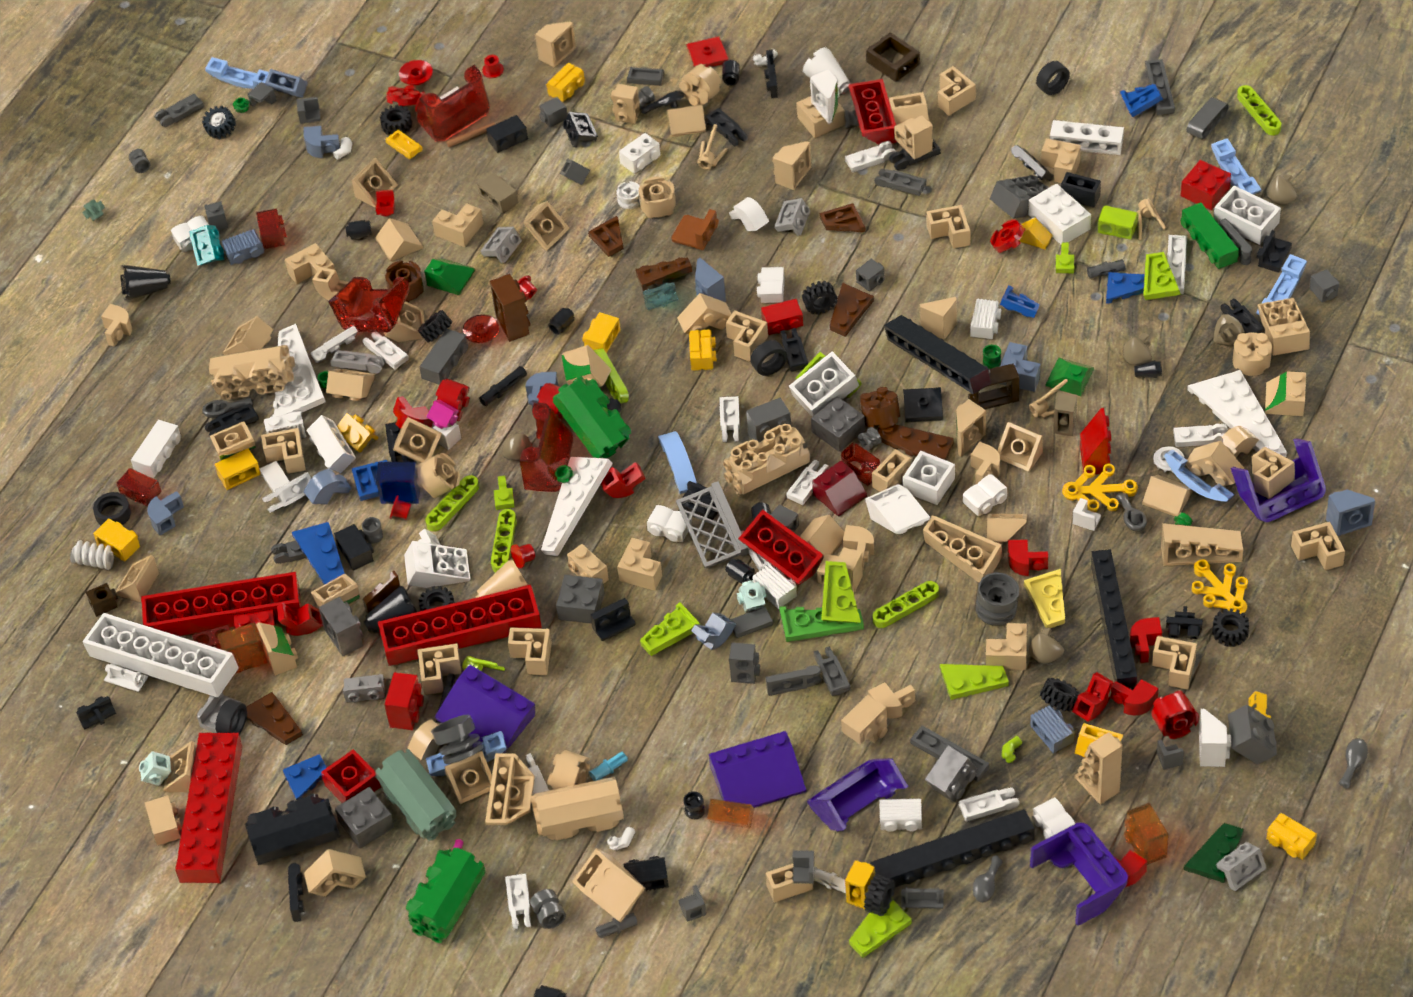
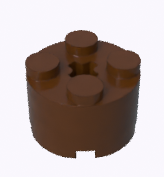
M403 260L397 261L387 268L385 280L391 298L397 297L405 302H409L424 292L421 270L415 262L403 263Z
M879 387L877 391L864 393L860 396L861 411L865 416V425L867 427L874 428L873 425H879L880 428H886L896 424L898 418L901 417L898 396L895 392L889 391L887 387Z

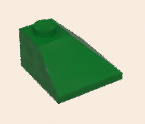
M443 258L432 259L424 271L427 286L460 295L475 272V268Z
M1059 357L1046 382V387L1054 388L1065 379H1068V382L1059 390L1081 396L1094 371V367Z

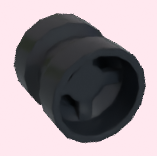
M688 792L683 798L685 815L692 820L700 819L705 813L704 798L699 792Z

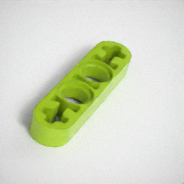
M1240 86L1237 98L1268 135H1278L1281 132V121L1251 86ZM1251 103H1257V104H1259V106L1254 107V106H1251L1250 104H1251ZM1266 114L1268 117L1263 118L1259 115Z
M602 348L593 350L611 369L605 384L612 397L621 404L627 403L629 400L627 388L605 350Z
M473 475L465 476L459 485L453 488L426 516L425 522L429 531L436 532L441 530L479 490L477 477ZM463 495V498L456 500L454 496ZM444 507L451 508L449 512L441 511Z
M504 509L498 516L491 557V566L495 573L511 559L510 549L513 545L517 522L516 514L512 509ZM507 517H509L508 524L505 523ZM503 531L510 532L508 536L500 535V533ZM501 546L507 547V550L503 552L497 549ZM499 558H501L503 562L501 563V566H497L499 565Z
M934 581L924 582L876 609L873 612L874 626L886 628L934 601L939 596L938 584ZM912 597H916L919 599V601L916 603H912L909 601V599ZM896 606L903 608L900 612H895L892 609Z

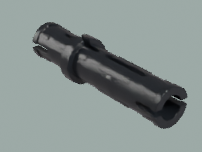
M519 366L499 383L490 386V390L479 397L480 403L483 406H488L496 398L502 397L505 391L527 376L526 370Z

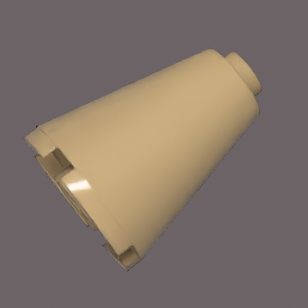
M511 559L477 590L478 595L475 597L502 592L528 584L513 559Z

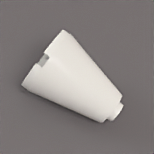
M828 48L819 49L814 53L815 57L812 60L809 58L806 61L803 72L810 78L829 69L838 78L839 94L846 93L849 90L848 84L850 82Z

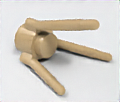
M716 124L713 126L705 152V141L701 143L697 163L706 170L716 167L718 161L728 151L725 148L716 159L710 151L717 128Z
M1150 199L1140 201L1138 204L1139 210L1137 211L1138 240H1142V216L1145 218L1153 216L1164 230L1166 229Z
M1068 379L1059 383L1042 398L1029 404V409L1033 416L1036 418L1041 416L1044 419L1054 414V410L1047 412L1049 406L1046 399L1066 384Z

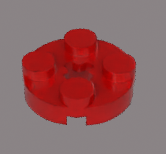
M407 85L405 88L391 86L388 87L386 101L390 104H393V101L398 102L399 106H411L417 103L421 93L415 90V86Z
M1013 219L1001 225L1003 228L993 233L990 243L998 253L1019 246L1025 227L1017 220Z

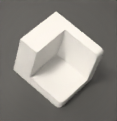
M456 423L448 428L440 429L437 426L432 428L442 433L438 444L447 450L452 448L461 439L459 425Z
M1080 498L1073 511V524L1095 531L1101 519V514L1087 510L1088 500Z

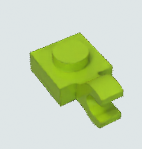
M1061 242V255H1056V273H1074V255H1069V242Z
M498 476L499 490H494L496 510L515 508L513 488H507L505 476Z

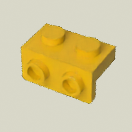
M346 413L337 425V428L345 441L361 453L372 438L378 440L379 437L375 434L376 430L373 427L363 424L364 420L356 414L352 416Z

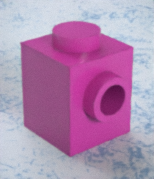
M439 399L434 401L426 417L434 421L433 424L441 429L444 427L448 428L456 423L459 410Z

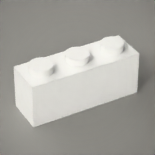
M321 415L307 429L310 441L316 445L317 453L324 458L325 466L328 469L342 473L356 459L333 420Z
M161 420L156 422L131 459L134 472L154 478L161 471L164 462L171 456L172 450L181 440V434L177 425Z

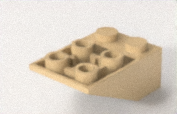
M1294 298L1257 304L1265 334L1272 344L1273 356L1309 349L1310 331Z
M597 848L572 881L585 895L619 922H622L645 890V887L613 856Z

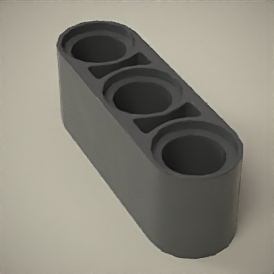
M1211 97L1190 120L1186 132L1202 140L1205 139L1224 118L1229 104Z

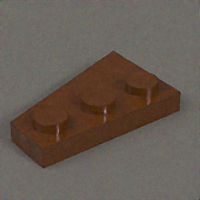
M680 257L669 262L662 261L651 266L644 265L635 269L642 291H646L648 286L652 284L657 286L663 284L664 279H675L692 272V266L688 257Z
M842 283L830 322V330L846 337L874 302V296Z
M273 692L246 706L247 719L254 726L261 727L267 731L270 736L281 743L288 745L303 736L302 730Z

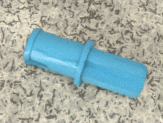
M620 752L608 761L604 759L602 764L589 771L590 777L593 781H597L608 774H613L614 769L628 760L624 752Z

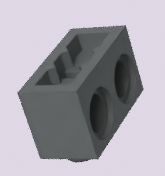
M731 643L729 655L731 682L755 684L756 676H760L759 653L756 652L755 644Z

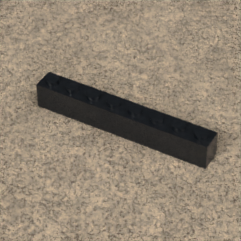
M900 315L884 325L888 341L970 393L975 394L992 384L990 379L991 373L987 366H983L964 352L956 349L953 345L946 343L932 332L917 325L911 319Z
M1111 549L1091 551V569L1114 682L1116 681L1133 690L1137 685V673Z
M1022 809L871 861L870 865L875 868V876L880 875L894 880L896 888L904 884H912L922 878L932 877L934 874L942 871L952 870L954 867L962 864H970L982 857L987 858L994 853L1007 851L1014 846L1027 844L1035 840V828L1026 810Z

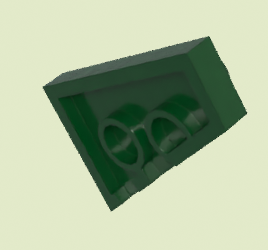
M1223 823L1184 865L1183 870L1224 883L1226 879L1225 872L1218 869L1216 864L1238 848L1244 829Z

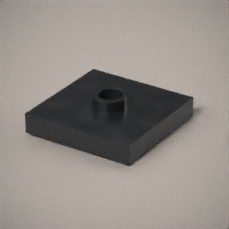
M941 387L903 389L905 422L943 420Z

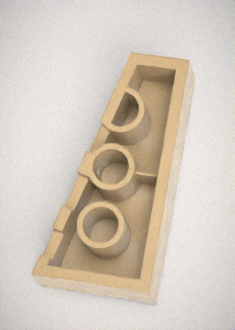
M934 515L931 516L923 529L925 543L978 583L984 576L994 572L1003 557L1001 544Z
M1163 523L1161 539L1163 566L1192 565L1199 559H1205L1209 564L1242 562L1243 545L1241 531Z
M1109 732L1089 744L1085 753L1086 758L1082 759V766L1077 770L1079 773L1074 777L1100 805L1120 792L1123 746L1121 741L1117 737L1114 738Z

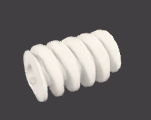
M79 540L72 548L70 561L73 564L91 565L92 567L109 570L113 566L114 554L111 551L110 545H107L104 550V545L100 544L97 549L96 543H92L90 547V542L86 541L83 545V541Z

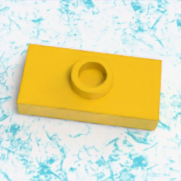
M399 130L385 139L386 144L408 159L413 158L422 151V146Z

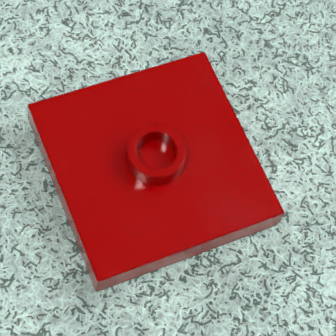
M719 36L686 44L694 67L700 64L707 68L723 65L728 60Z

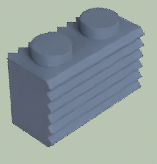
M270 69L265 85L274 88L276 91L302 98L307 82L301 77Z
M255 229L222 240L223 249L230 265L242 263L246 259L255 258L264 253L262 242Z
M1048 705V707L1042 708V710L1031 715V728H1033L1052 753L1074 742L1075 730L1070 723H1065L1059 710H1055Z

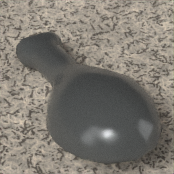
M250 397L237 402L214 400L203 406L202 413L206 417L217 418L249 403L253 406V402Z
M1127 493L1118 494L1117 499L1125 509L1123 520L1126 526L1135 532L1144 530L1147 524L1144 513L1131 506Z
M1360 738L1353 739L1346 748L1347 769L1343 778L1339 781V784L1345 789L1350 788L1351 779L1356 768L1361 766L1367 758V744Z
M997 855L992 857V863L988 872L978 876L973 883L974 897L981 903L987 902L994 894L995 875L999 866L1003 863Z

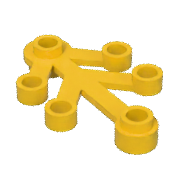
M1106 464L1103 467V472L1090 486H1083L1089 478L1095 476V467L1087 465L1084 468V473L1075 482H1068L1063 486L1062 493L1066 499L1071 501L1076 499L1079 501L1080 498L1088 500L1087 509L1097 512L1099 510V502L1094 499L1089 500L1083 495L1091 494L1107 506L1109 511L1113 512L1118 509V500L1115 498L1110 499L1103 493L1123 492L1127 493L1128 497L1136 495L1138 485L1134 480H1126L1122 484L1102 485L1115 472V467L1112 464ZM1110 468L1112 471L1107 472L1106 469ZM1087 470H1092L1093 472H1092V473H1087L1086 471H1087ZM1127 485H1133V488H1128ZM1110 503H1115L1116 506H1115V507H1111L1109 504H1110ZM1095 504L1097 507L1091 508L1090 505Z
M1199 559L1195 562V575L1206 577L1214 586H1204L1201 581L1192 583L1191 590L1194 594H1207L1203 598V605L1205 607L1228 609L1229 612L1230 608H1233V612H1236L1238 609L1240 614L1247 611V603L1243 600L1248 580L1245 577H1238L1235 585L1237 588L1235 597L1230 593L1232 578L1236 574V566L1229 563L1224 566L1225 577L1222 584L1212 573L1210 564L1205 559ZM1215 596L1223 597L1226 601L1215 600Z

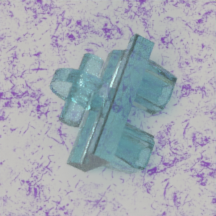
M674 282L664 283L660 287L649 288L643 292L647 310L659 306L665 308L668 306V303L678 300Z

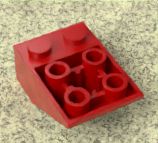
M1104 408L1097 412L1080 433L1083 473L1085 466L1092 465L1095 467V475L1103 472L1104 465L1110 464V455L1108 454H1111V430H1108L1109 415H1105ZM1087 470L1086 472H1087V473H1092L1093 471H1092V470Z

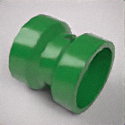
M993 344L985 346L983 348V366H987L988 369L1000 367V347Z

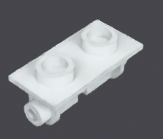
M113 663L107 664L105 668L108 674L104 681L137 692L140 691L148 678L147 675H143L141 672H134L116 666Z

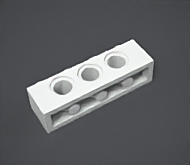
M1053 120L1050 139L1081 145V151L1121 155L1124 127Z

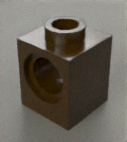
M107 583L85 592L96 617L118 608L115 601L118 599L114 588L110 589Z

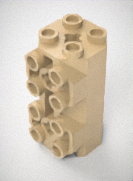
M287 345L210 358L209 364L210 375H214V380H211V383L216 393L223 400L248 397L252 388L258 394L283 391L287 382L294 381L292 367H295V360L293 356L290 357Z
M790 424L779 425L766 431L764 440L759 443L757 440H750L733 447L731 456L723 461V466L726 470L724 477L728 483L733 485L735 493L739 496L809 463L810 453L808 448H803L802 444L805 441L796 428L791 427Z
M615 777L540 792L531 796L538 835L547 836L550 840L557 841L571 838L578 834L579 829L585 827L590 831L596 832L613 829L619 824V820L624 819Z

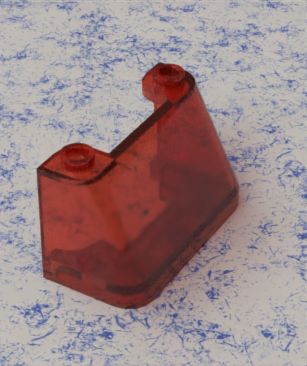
M475 64L465 70L464 79L468 84L441 100L436 94L428 93L419 98L417 121L433 140L443 142L489 113L490 103L480 70Z
M354 277L328 302L344 330L355 326L358 332H390L396 326L410 291V286L405 277H397L393 281L394 286L391 289H373L367 278Z
M534 403L532 415L536 420V437L540 439L538 447H528L521 453L520 466L524 490L557 492L561 489L562 482L557 481L558 478L555 476V471L561 465L568 466L574 442L573 434L549 405Z

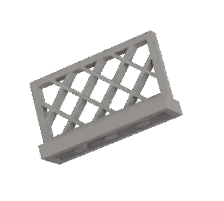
M719 481L712 483L709 488L676 500L705 569L739 555L743 557L749 554L748 547L738 540L742 533ZM710 493L712 497L710 505L700 502L702 496ZM691 502L695 505L692 512L684 510L682 504ZM698 505L708 508L704 517L695 514ZM710 510L719 513L717 522L707 518ZM693 517L702 520L699 529L691 526L690 522ZM705 522L715 525L712 533L702 530ZM718 526L726 529L727 533L724 538L714 535ZM700 534L710 537L706 545L698 543L697 539ZM713 538L722 541L719 550L709 547ZM725 543L733 545L735 551L728 554L722 552ZM707 550L717 553L714 560L706 561L705 554Z

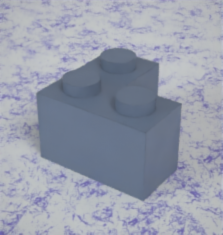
M1009 342L1000 366L1014 363L1020 377L1019 388L1035 392L1040 380V363L1027 361L1028 346Z

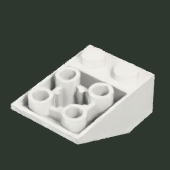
M899 484L865 498L871 520L895 534H903L907 532V529L921 526L925 521L930 520V516L909 490Z
M412 541L404 554L407 583L409 586L429 588L470 581L466 549Z

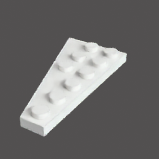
M296 324L280 330L278 346L287 345L290 357L293 356L295 360V367H292L294 381L287 382L283 391L275 392L273 416L298 411L302 413L326 402Z
M1241 370L1188 385V391L1191 394L1194 393L1203 405H1208L1212 409V413L1229 428L1243 426L1259 439L1253 447L1255 451L1258 452L1263 447H1267L1286 457L1287 451Z
M570 457L568 466L573 470V476L568 482L561 485L541 548L545 555H559L613 464L609 459Z

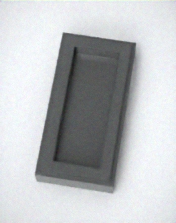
M630 67L627 83L661 86L664 69Z
M766 607L730 619L737 624L733 630L736 638L773 625V620Z

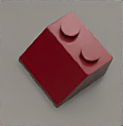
M839 461L812 480L813 495L838 517L867 497V493L855 472L843 461Z

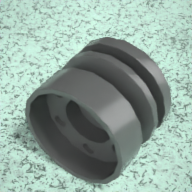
M998 572L987 574L981 579L978 584L975 611L983 622L1000 626L1013 620L1016 615L1019 598V585L1017 581L1010 575Z
M466 714L452 718L432 729L431 733L436 744H446L439 750L440 754L444 755L442 759L445 764L459 762L483 749L482 742L478 741L480 738L479 734H469L475 729L471 715Z

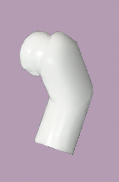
M773 49V58L775 59L778 53ZM756 54L753 57L755 65H767L766 56L762 57L761 54Z
M342 138L340 141L341 148L333 152L337 160L351 152L352 141L350 138Z
M626 827L622 837L611 836L607 841L610 849L617 851L628 847L635 834V830L631 827Z

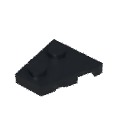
M773 49L766 50L767 69H764L765 80L768 79L766 81L767 92H770L771 98H778Z

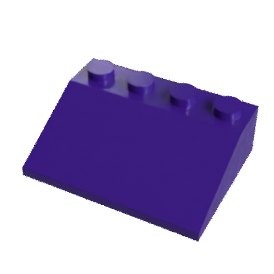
M469 664L455 682L437 712L435 719L443 723L461 715H471L475 729L469 734H479L480 738L478 741L483 743V737L502 731L507 748L501 753L504 754L535 717V703Z
M786 731L709 754L710 769L728 815L806 792L800 768Z

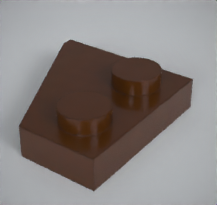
M853 203L819 213L820 220L826 230L865 232V225Z
M617 216L588 231L589 237L608 257L623 250L621 230Z
M395 571L389 574L391 578L384 585L380 582L372 592H369L363 598L367 614L400 587L399 578Z

